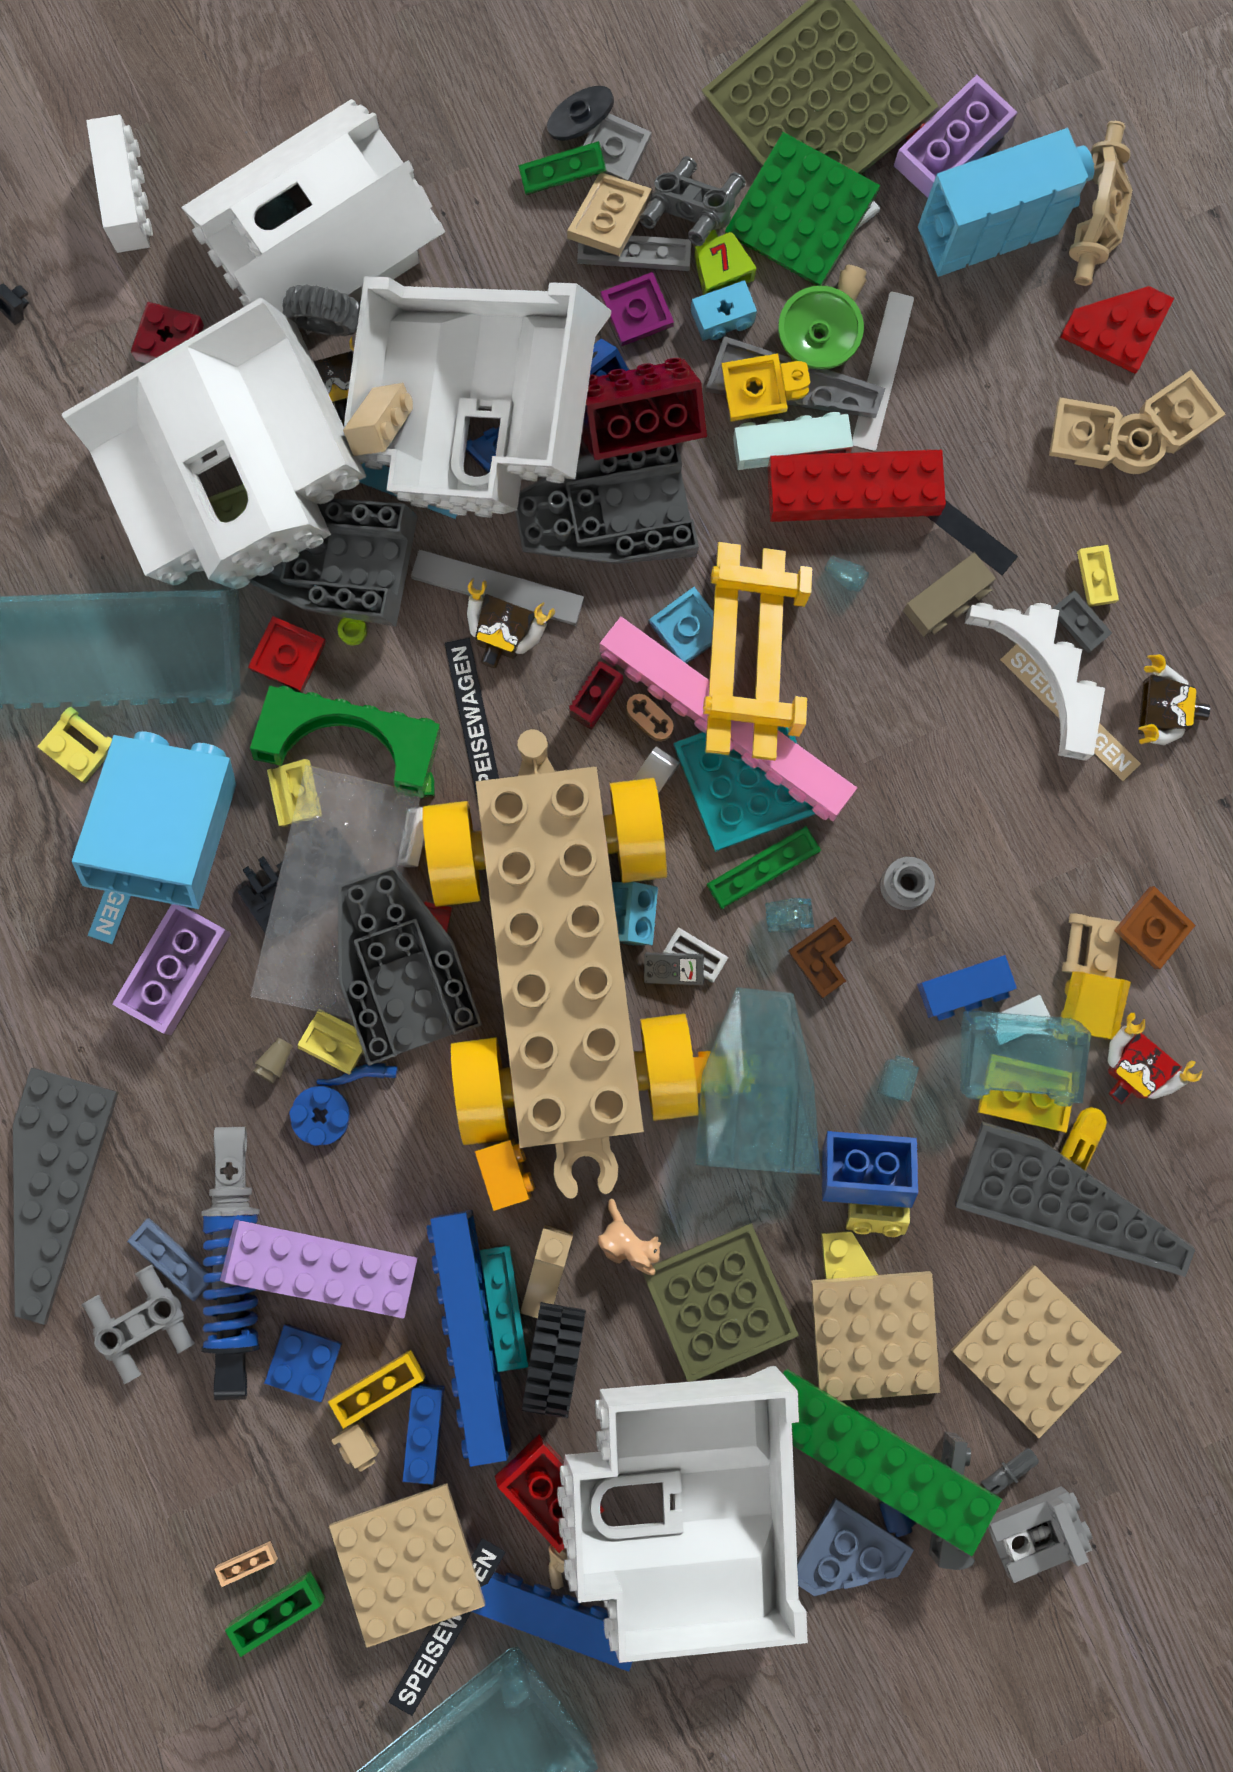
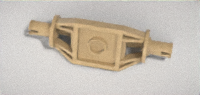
M1121 121L1108 122L1105 140L1094 144L1090 152L1094 163L1093 181L1095 184H1098V196L1092 205V219L1077 224L1074 244L1069 249L1070 257L1078 261L1074 281L1076 284L1083 286L1092 284L1095 265L1106 262L1109 258V253L1122 242L1133 190L1124 167V163L1129 160L1131 153L1127 146L1121 144L1125 130L1124 123Z

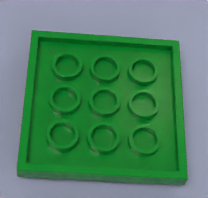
M782 132L726 227L725 234L733 233L743 245L814 285L823 286L880 191V185Z

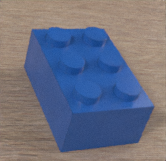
M827 1131L822 1146V1201L905 1208L913 1207L918 1195L917 1138Z

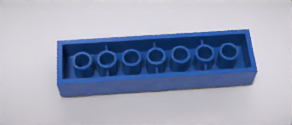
M473 1210L439 1215L430 1219L431 1225H427V1235L429 1243H434L436 1255L432 1256V1266L434 1274L439 1273L441 1283L440 1286H437V1297L439 1304H444L445 1316L442 1317V1328L444 1335H449L450 1347H447L446 1351L449 1366L454 1365L455 1378L451 1379L454 1397L459 1396L460 1409L456 1410L459 1428L464 1427L465 1440L461 1441L464 1459L469 1458L470 1467L507 1461L512 1451L500 1372L497 1373L494 1348L491 1345L490 1325L488 1320H484V1314H487L486 1294Z

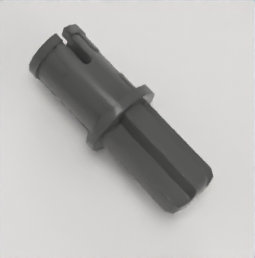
M1027 1448L1008 1463L1002 1462L1003 1466L982 1480L981 1483L986 1490L997 1495L1013 1482L1017 1484V1479L1036 1466L1039 1460L1034 1452Z

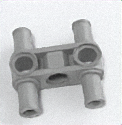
M153 1264L135 1273L148 1296L146 1298L147 1302L121 1317L111 1319L100 1299V1295L81 1304L95 1327L92 1329V1334L95 1337L94 1344L96 1349L104 1354L106 1360L108 1359L109 1362L113 1361L124 1385L142 1375L129 1353V1350H131L130 1346L160 1329L167 1331L177 1350V1354L195 1344L182 1322L184 1314L181 1310L180 1300L173 1295L168 1287H163L153 1268ZM161 1301H166L170 1304L171 1314L169 1317H165L159 1312ZM108 1332H113L117 1336L118 1343L116 1347H111L107 1344L106 1335Z

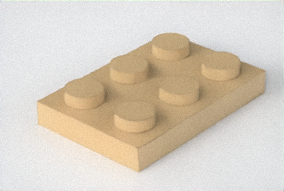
M600 173L568 228L567 239L620 256L640 220L639 216L644 212L650 201L652 189L606 173Z

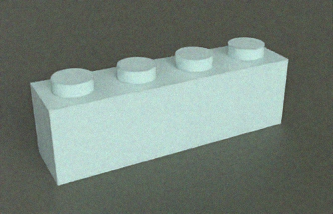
M830 412L818 418L805 415L796 418L794 421L786 422L783 419H774L768 421L767 424L756 425L753 422L743 423L735 428L733 435L738 470L767 467L770 456L851 453L853 448L848 414L840 415L839 412Z

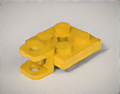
M777 353L721 363L731 421L787 412L786 401L803 398L809 393L810 377L808 366L805 362L794 361L782 363L780 366ZM756 381L757 386H762V389L758 390L757 394H752L751 391L746 389L750 387V383Z

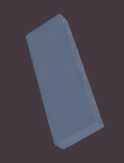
M150 1218L146 1219L127 1241L192 1301H195L208 1287L209 1283H204L203 1276L210 1272Z

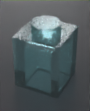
M896 1055L894 1060L887 1059L877 1094L903 1102H910L919 1067L912 1065L913 1060Z

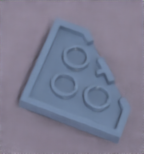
M834 1498L797 1560L798 1586L813 1596H818L836 1589H848L868 1584L870 1581L898 1577L914 1549L845 1503Z

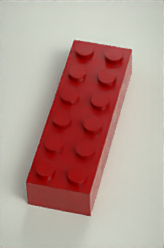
M942 449L770 456L767 466L770 522L940 516L946 506Z

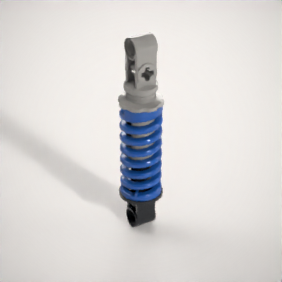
M215 1127V1188L209 1190V1196L212 1197L211 1208L202 1211L203 1232L213 1235V1240L205 1241L203 1244L204 1250L213 1251V1256L206 1257L203 1260L205 1267H213V1273L203 1276L204 1283L212 1284V1290L204 1291L203 1298L205 1300H217V1306H208L203 1309L205 1316L217 1317V1322L204 1324L203 1331L205 1333L217 1334L208 1336V1340L204 1341L203 1346H201V1352L215 1354V1401L246 1400V1353L260 1349L257 1330L247 1327L258 1321L257 1313L248 1310L257 1306L258 1298L254 1295L246 1294L256 1289L220 1281L234 1221L240 1220L256 1224L258 1222V1214H260L259 1209L250 1207L249 1196L252 1195V1188L246 1187V1127ZM229 1162H232L234 1168H238V1174H233L232 1180L229 1179L228 1174L223 1173V1168H227Z

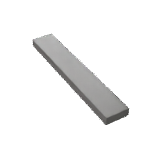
M423 550L418 551L411 578L469 596L471 594L468 591V584L471 579L474 578L473 586L477 590L482 589V582L485 580L487 588L481 595L483 599L485 594L533 612L538 605L544 602L542 607L544 615L548 616L549 611L554 608L555 615L550 619L574 626L577 625L584 602V596Z

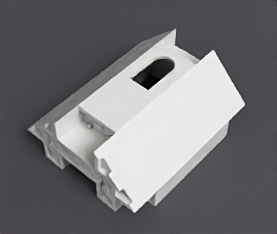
M352 99L181 207L195 228L192 229V232L201 245L206 243L210 248V251L207 253L215 266L218 268L222 265L226 271L223 276L232 290L237 288L242 294L239 297L242 305L245 307L261 297L281 313H283L282 304L286 291L290 287L297 285L304 286L307 284L323 288L328 287L331 290L345 293L359 302L362 296L364 276L397 278L420 263L418 249L445 233L441 222L430 209L432 205L423 187L414 178V169L409 160L403 163L379 129L377 115L373 112L369 114L367 108L362 105L357 106L356 102ZM298 184L312 205L273 230L259 228L254 220L256 211ZM304 329V331L306 332L307 335L312 332V331H307L306 329Z

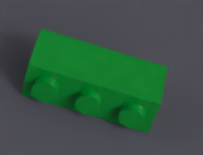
M309 1571L231 1620L225 1632L239 1656L242 1657L319 1608L326 1597L313 1574Z

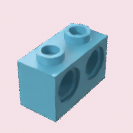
M612 882L619 943L653 945L658 887L637 882Z

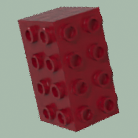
M670 358L662 364L653 365L645 363L638 365L637 369L633 370L615 369L610 371L608 375H590L581 437L593 459L600 460L707 437L702 384L685 359Z

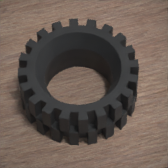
M540 1303L522 1411L568 1419L586 1310Z

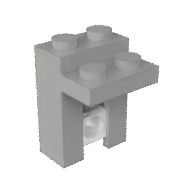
M1060 1486L995 1514L988 1530L1006 1574L1013 1583L1068 1560H1071L1077 1567L1089 1562L1086 1553L1092 1551L1089 1540L1093 1538L1086 1522H1081L1077 1511L1081 1509L1073 1492L1069 1493ZM1047 1521L1049 1528L1047 1526H1043L1042 1523ZM1051 1533V1537H1050L1049 1539H1047V1540L1044 1539V1538H1047V1537L1049 1536V1534ZM1017 1536H1024V1545L1019 1549H1013V1539Z

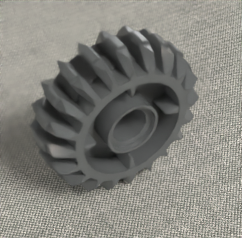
M307 284L304 286H293L286 291L282 304L283 314L295 322L298 328H303L316 334L320 333L336 337L340 335L345 337L355 334L357 331L360 303L353 297L340 293L338 290H331L328 287L323 288Z

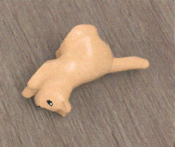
M609 1199L608 1211L613 1222L607 1226L602 1235L598 1236L599 1246L611 1261L620 1264L622 1260L628 1259L634 1268L654 1276L656 1271L651 1264L657 1263L660 1259L659 1247L661 1242H658V1237H654L650 1241L640 1240L628 1225L624 1223L614 1199Z

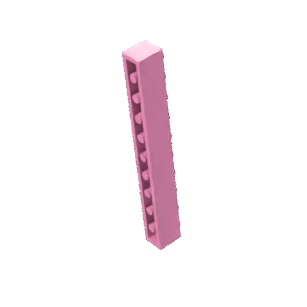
M620 617L600 642L601 657L612 666L617 664L622 667L629 679L636 683L639 681L649 687L647 690L659 700L664 698L672 704L671 708L677 714L683 717L689 716L695 721V726L706 733L707 714H703V703L705 696H709V680L626 619ZM731 720L730 751L734 749L742 755L741 758L747 765L752 768L759 767L766 772V778L775 785H780L781 783L790 790L789 794L795 800L801 803L805 801L814 807L812 809L813 812L824 820L829 818L832 821L836 819L857 790L856 786L779 730L776 760L752 758L754 723Z

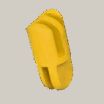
M1092 1107L1082 1110L1077 1116L1061 1150L1062 1155L1085 1171L1106 1129L1107 1120L1105 1114L1101 1110Z

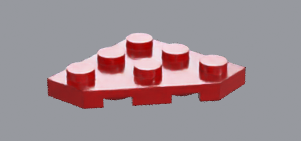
M1147 286L1076 308L1072 312L1060 338L1136 374L1174 298L1151 286Z

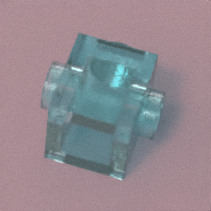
M282 193L260 207L256 216L261 229L273 230L296 216L298 212L293 199Z
M790 898L765 903L768 932H792L814 928L811 898Z

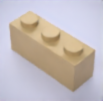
M404 383L372 388L349 420L343 432L353 456L385 452L413 410L412 397L407 393Z

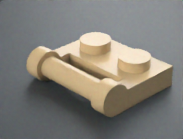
M1071 913L1069 915L1071 930L1066 962H1063L1062 972L1072 974V971L1085 972L1115 978L1120 936L1114 930L1120 922ZM1083 926L1089 927L1085 964L1083 966L1078 964L1082 929Z

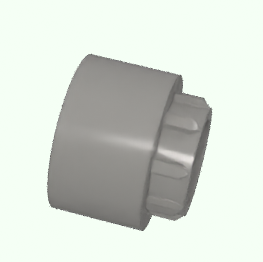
M915 857L897 859L885 869L880 880V889L884 899L891 906L901 910L914 909L929 899L935 886L934 874L931 868L923 860ZM907 876L913 880V890L907 891L902 888L900 884L901 877Z

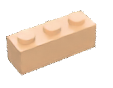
M271 1541L217 1565L214 1570L221 1587L274 1564L278 1558Z

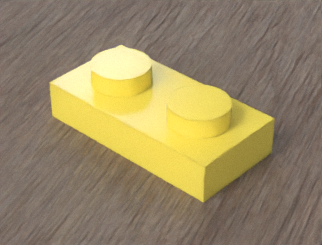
M1108 545L1080 549L1077 554L1087 605L1092 607L1116 603L1119 598Z

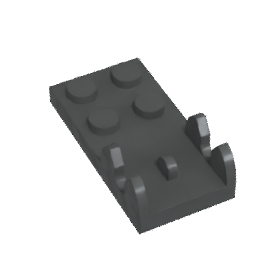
M944 1432L941 1462L964 1476L965 1466L968 1467L970 1465L971 1448L967 1447L968 1443L957 1433ZM932 1532L929 1555L939 1568L963 1570L974 1564L975 1560L970 1555Z

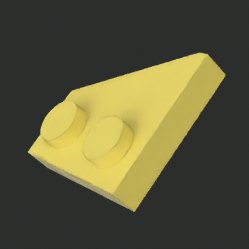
M851 1231L821 1233L825 1279L878 1275Z

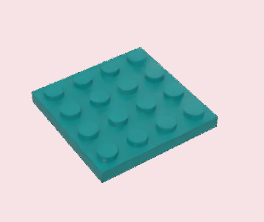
M778 726V730L798 744L795 736L788 735V727ZM702 732L673 743L714 852L816 815L812 810L814 807L805 801L801 803L795 800L789 794L790 790L781 783L780 785H775L765 776L766 772L759 767L752 768L742 760V755L734 749L730 751L729 755L705 752L706 733Z

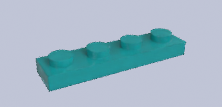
M510 1246L480 1250L479 1254L497 1373L527 1368L528 1363Z

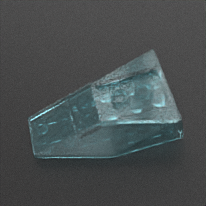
M736 988L702 1073L695 1165L820 1175L815 1087L793 993Z

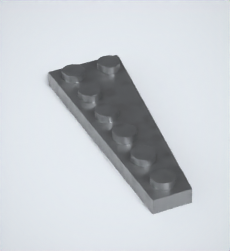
M724 336L706 387V392L726 395L721 363L777 353ZM778 354L780 366L782 363L795 361L790 357ZM808 368L810 377L808 395L800 399L786 401L787 405L876 418L886 388L831 370ZM756 381L750 383V387L746 389L751 391L752 394H757L758 390L762 389V386H757Z

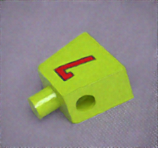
M714 229L705 239L703 245L695 247L694 259L703 295L744 280L746 284L754 281L756 266L733 233L729 232L718 236Z

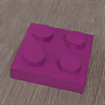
M653 272L600 292L603 304L611 310L609 318L621 346L674 326V320Z

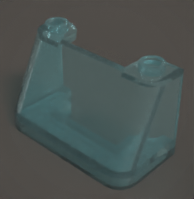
M974 1010L963 1011L960 1091L971 1099H983L984 1095L990 1094V1090L1047 1094L1051 1099H1054L1055 1104L1060 1106H1072L1073 1103H1083L1091 1033L1081 1022L1070 1018Z

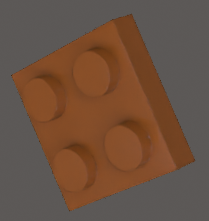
M1152 886L1145 891L1114 931L1154 969H1161L1196 925L1155 886Z

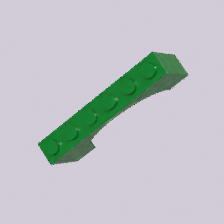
M269 686L250 746L253 760L282 766L290 749L307 734L331 726L354 727L376 737L391 754L396 767L394 777L395 792L424 798L440 740V724L435 723V721L429 718L416 719L407 717V715L398 711L389 713L380 711L371 705H364L362 707L353 705L344 699L331 700L323 698L321 695L313 692L304 694L295 692L286 686H279L278 688Z

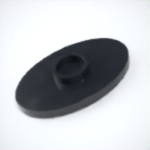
M592 86L582 89L565 99L557 106L548 119L547 130L550 136L559 141L571 140L588 133L598 126L608 116L614 105V96L611 90L605 86Z

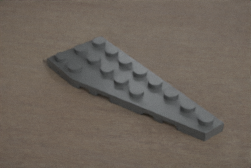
M32 1067L13 1123L15 1317L44 1325L47 1324L119 1092Z
M986 1122L981 1123L954 1203L956 1208L1186 1277L1195 1252L1193 1245L1041 1139Z

